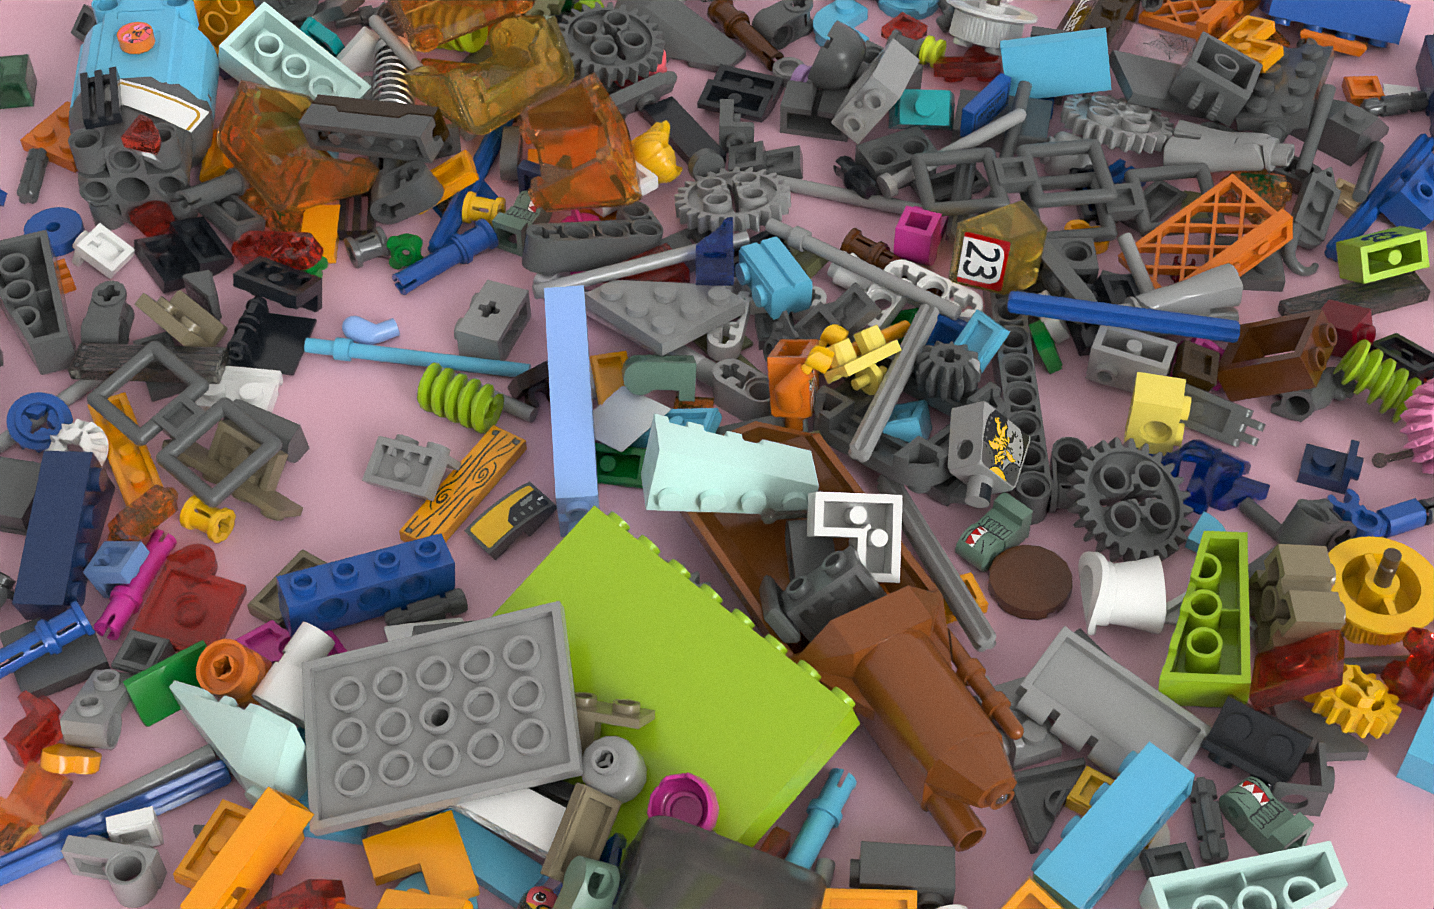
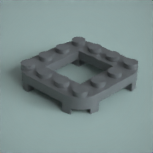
M895 354L875 364L878 367L883 365L888 370ZM913 369L903 389V392L918 400L927 401L929 406L950 417L952 408L986 401L1004 417L1006 416V406L1000 397L1001 388L991 381L981 389L976 388L972 396L961 397L959 402L952 399H946L942 402L941 398H927L926 392L917 390ZM855 375L834 390L825 385L820 387L816 393L813 431L819 430L829 446L849 456V445L875 396L868 395L862 389L858 391L853 389L851 381L856 378ZM950 424L929 440L917 436L910 443L882 433L869 460L862 462V464L897 483L907 485L908 489L912 492L926 493L931 489V486L942 483L952 476L948 469Z

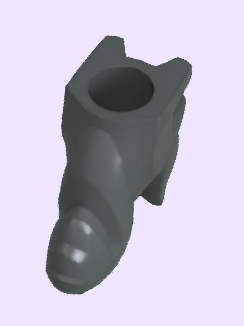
M1326 367L1316 388L1276 394L1282 399L1272 403L1271 413L1302 422L1311 416L1314 411L1329 406L1333 399L1343 401L1346 398H1352L1355 394L1353 391L1357 383L1355 380H1352L1346 385L1341 384L1345 372L1340 370L1333 374L1336 367Z

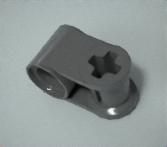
M781 0L770 7L760 10L754 16L751 26L777 50L783 49L788 44L809 35L813 31V20L810 18L813 0Z
M106 281L99 284L93 290L86 317L81 325L82 346H94L105 351H125L127 347H119L128 346L129 334L135 319V313L133 308L126 302L127 291L122 283ZM88 347L86 349L90 351H102L94 347Z
M1062 437L1053 444L1049 463L1052 489L1048 513H1055L1057 509H1067L1075 503L1074 499L1065 496V492L1073 486L1066 479L1074 472L1072 465L1081 458L1080 455L1088 450L1085 443L1078 438Z
M1299 499L1277 530L1276 537L1281 544L1326 546L1327 551L1330 552L1338 544L1353 539L1357 528L1351 521H1344L1333 510V504L1328 499Z

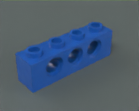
M440 533L276 576L280 612L290 638L293 637L302 622H307L325 632L381 617L388 610L397 607L405 610L407 609V604L438 594L440 598L445 597V592L455 589V562Z

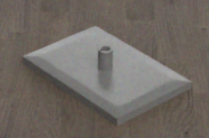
M560 601L302 662L309 810L315 814L309 823L310 832L315 836L582 776L584 773L565 611Z

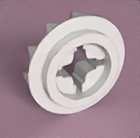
M76 419L75 423L61 424L62 429L58 435H50V447L44 451H69L67 448L68 444H79L84 452H93L101 466H103L109 450L107 436L92 421L86 422Z

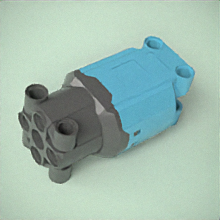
M93 0L91 5L97 25L93 26L88 32L80 47L69 111L71 135L68 138L76 168L79 171V193L88 202L95 226L101 223L110 231L120 228L125 222L137 228H148L156 222L163 221L165 218L169 223L196 218L198 212L195 209L189 213H183L178 209L175 201L185 197L176 199L175 193L191 187L189 184L191 168L201 162L211 147L219 80V61L209 39L198 30L199 22L194 1ZM132 22L147 23L153 29L155 44L150 50L141 54L126 53L119 46L117 39L118 30ZM116 66L121 80L141 84L178 97L209 113L191 133L159 117L122 105V123L86 130L82 119L80 73L87 72L90 78L95 77V70L102 69L103 75L109 74L110 67ZM93 87V117L94 119L98 118L96 104V89L95 87ZM105 100V101H106V115H107V116H111V115H112V104H111V101Z

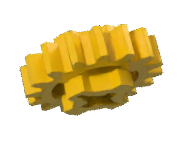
M1327 659L1323 660L1321 665L1314 663L1301 686V689L1305 691L1304 701L1314 703L1311 709L1313 713L1327 717L1325 723L1328 725L1336 722L1341 725L1342 732L1346 734L1348 732L1357 733L1360 738H1365L1368 732L1376 739L1380 738L1382 733L1388 735L1402 711V708L1397 706L1398 696L1388 694L1390 689L1388 684L1375 680L1377 675L1374 673L1366 675L1361 671L1360 666L1356 664L1347 665L1342 660H1338L1335 666Z

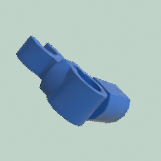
M1352 489L1346 490L1344 503L1336 500L1332 494L1327 496V499L1333 504V510L1344 521H1351L1356 526L1357 531L1354 538L1368 536H1384V538H1389L1423 527L1427 520L1426 509L1416 498L1373 512L1367 510L1364 505H1359V495Z

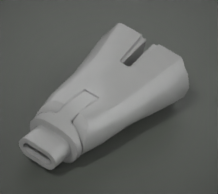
M1179 120L1174 129V137H1170L1164 147L1163 166L1205 163L1208 165L1210 173L1222 171H1261L1264 167L1267 171H1273L1276 166H1289L1294 156L1295 146L1294 144L1280 143L1278 138L1271 137L1265 133L1222 131Z
M1227 263L1186 280L1135 296V298L1127 297L1124 304L1118 305L1239 321L1238 311L1234 306H1239L1241 303L1243 283L1236 268ZM1135 330L1156 337L1171 335L1164 333Z

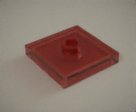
M167 560L132 630L169 639L175 652H180L202 640L209 646L214 641L225 639L247 594L246 585Z
M1335 629L1256 654L1249 699L1255 711L1341 686L1343 684L1345 641L1340 630Z

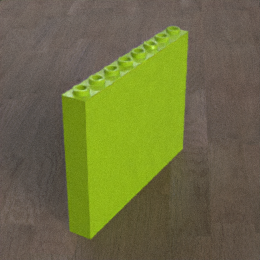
M593 506L491 617L560 601L565 611L574 691L593 693L597 695V701L613 703V700L631 699L640 702V708L655 710V719L639 729L601 723L600 738L604 736H618L628 740L643 757L647 767L646 782L642 791L633 800L621 804L599 861L617 866L620 875L619 885L645 909L652 905L701 843L676 846L665 842L652 831L647 815L651 793L659 786L660 781L665 776L687 772L706 780L715 791L720 810L716 827L713 831L720 835L726 843L673 908L700 909L860 725L853 710L856 704L840 688L835 686L830 691L819 682L822 677L807 662L800 660L796 664L785 656L788 650L775 637L767 634L763 638L752 630L755 624L739 609L735 608L732 612H729L721 605L723 599L710 586L703 583L698 587L689 580L691 574L675 559H671L669 563L658 556L661 551L651 540L644 535L636 539L628 532L630 526L613 511L606 515L596 506ZM582 776L564 779V781L576 785V783L585 785Z

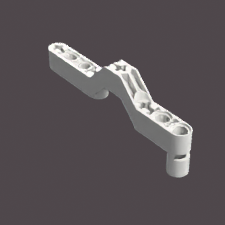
M302 622L282 651L284 655L279 662H275L252 694V697L270 711L305 729L302 662L326 657L335 645L334 640L319 628L307 622ZM529 788L390 819L380 823L387 827H392L452 808L546 859L566 808Z

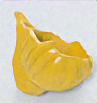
M667 120L662 123L656 122L646 132L634 138L621 152V155L624 153L628 155L629 161L635 160L657 175L658 184L672 182L683 171V167L676 165L675 151L668 144L670 124Z

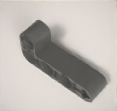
M625 200L618 205L616 220L530 225L526 229L522 266L535 273L578 272L659 253L664 230L646 204L636 200Z

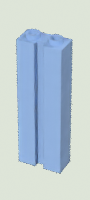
M584 285L544 288L555 495L561 537H565L593 506L600 509Z

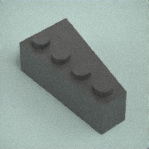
M47 230L0 240V307L41 375L74 367L73 362H79L76 357L77 351L59 266Z

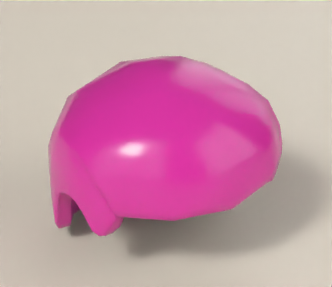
M687 772L668 775L660 781L659 786L650 795L647 815L652 831L661 839L672 845L688 846L703 841L716 827L720 809L716 793L707 781Z

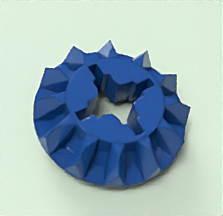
M42 392L30 393L17 399L10 407L6 419L10 439L13 438L21 446L22 450L28 448L35 450L37 453H41L50 447V435H58L62 429L61 424L73 423L71 411L64 401L52 394ZM48 412L47 426L49 429L41 427L32 434L33 422L29 419L39 420Z

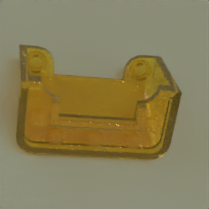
M509 15L496 22L489 31L488 41L493 53L491 57L462 72V69L453 68L446 73H439L432 66L422 65L404 74L410 91L426 105L439 107L442 116L467 133L474 135L490 133L564 89L572 82L575 72L574 64L555 15Z

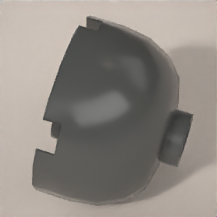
M837 20L827 35L830 37V40L827 39L824 46H821L808 75L807 83H813L820 90H842L848 88L869 66V63L864 61L866 46L860 34L850 26Z

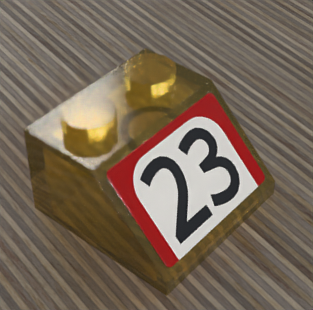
M1023 200L958 222L948 278L952 283L1002 295L1009 294L1011 291L1026 289L1036 284L1048 228Z

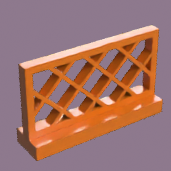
M1163 0L1161 8L1155 12H1148L1144 9L1139 14L1138 23L1196 39V41L1203 31L1219 39L1246 15L1253 12L1260 5L1261 0H1183L1176 2ZM1204 7H1211L1210 9H1205V10H1200V9H1199V8H1204ZM1192 10V12H1185L1179 14L1176 13L1179 11ZM1169 13V15L1166 16H1156L1159 14ZM1196 21V24L1194 26L1185 24L1188 22Z
M1232 173L1135 243L1139 253H1155L1154 265H1145L1155 289L1162 287L1158 283V275H1180V282L1227 263L1233 265L1241 277L1293 239V216L1283 208L1277 212ZM1230 189H1233L1242 197L1241 203H1219L1220 197ZM1198 212L1213 213L1212 224L1191 223V217ZM1218 213H1240L1239 224H1217ZM1245 213H1261L1267 218L1259 225L1244 224ZM1169 233H1184L1183 244H1162V239ZM1211 233L1210 245L1189 244V234ZM1216 234H1238V240L1232 245H1215ZM1121 252L1118 254V262L1131 273L1124 254ZM1161 254H1182L1181 266L1160 265ZM1187 254L1209 255V261L1202 266H1186Z

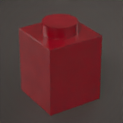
M1330 299L1324 304L1321 309L1328 322L1334 325L1337 332V344L1334 346L1331 356L1343 358L1356 343L1364 339L1368 340L1372 346L1376 336V328L1372 323L1371 309Z

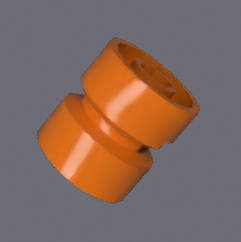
M221 639L211 643L201 653L196 666V676L201 688L220 699L224 695L232 697L239 704L238 707L246 709L250 703L261 705L252 697V694L273 664L263 655L249 649L236 640Z

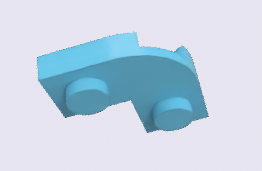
M835 0L816 13L813 19L815 42L820 47L824 46L827 39L830 40V37L827 35L837 20L854 29L868 19V9L854 0ZM854 29L860 34L864 42L869 40V37Z

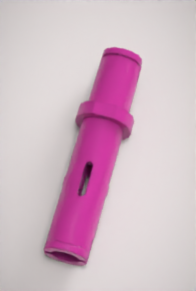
M159 529L153 531L151 538L146 544V548L150 553L141 565L139 573L129 584H121L113 588L110 593L109 604L99 620L93 625L96 633L103 637L108 628H110L111 631L107 639L117 640L120 637L121 631L131 615L139 612L142 607L144 594L170 552L177 545L174 536L168 533L163 542H161L160 539L164 531Z

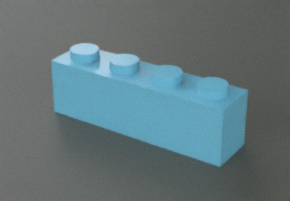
M1150 741L1139 754L1136 751H1132L1127 755L1118 769L1120 775L1111 785L1103 783L1092 796L1089 803L1092 807L1082 818L1078 815L1074 816L1063 829L1060 836L1063 840L1053 851L1046 848L1033 863L1031 871L1034 872L1033 879L1065 909H1092L1191 794L1195 774Z

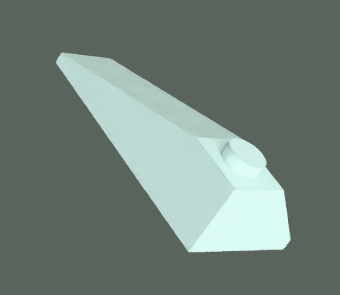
M174 681L169 686L183 713L205 741L210 744L220 760H223L228 770L246 791L244 795L252 805H255L268 786L290 795L296 800H299L308 789L306 746L294 723L252 703L243 710L238 707L239 704L236 700L224 695L218 702L207 690L179 681Z

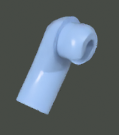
M350 316L342 323L344 335L359 344L375 345L400 335L397 323L393 318L374 324L359 316Z

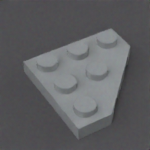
M612 280L585 293V305L588 309L660 356H664L745 314L746 306L744 299L719 284Z

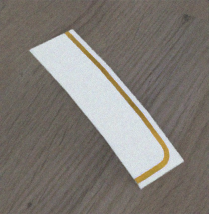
M120 79L122 105L159 117L191 133L209 113L178 97ZM110 84L105 89V100L111 101Z

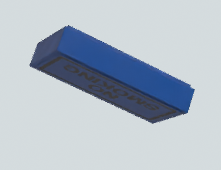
M1003 73L999 74L962 108L961 137H965L987 125L1008 105L1011 77Z

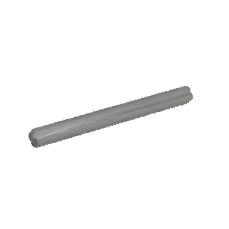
M923 304L919 307L900 344L901 351L895 354L849 445L848 455L852 460L858 459L861 463L869 460L914 369L917 355L922 353L923 346L926 345L938 321L939 310L936 306L930 307L928 304Z
M881 474L877 479L879 483L877 489L880 494L902 495V530L937 588L942 593L974 649L983 652L986 649L994 648L996 645V633L904 485Z

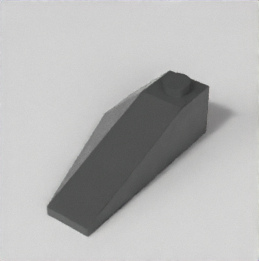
M617 0L614 8L619 9L622 4H626V11L630 12L637 8L639 17L649 15V23H658L657 31H663L662 40L665 41L666 63H668L670 58L687 61L689 67L718 71L720 64L735 67L746 57V50L679 0Z
M1333 99L1317 149L1351 167L1368 152L1372 142L1380 141L1388 134L1389 127L1379 117L1365 111L1363 108L1349 102ZM1308 128L1293 129L1289 135L1304 142Z

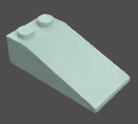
M263 2L219 45L218 61L220 68L246 88L300 119L304 116L310 105L313 104L318 94L362 99L372 88L371 85L266 2Z

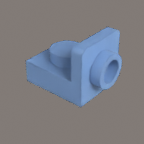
M104 541L83 573L103 598H110V593L115 586L129 584L136 577L141 565L150 552L142 541Z

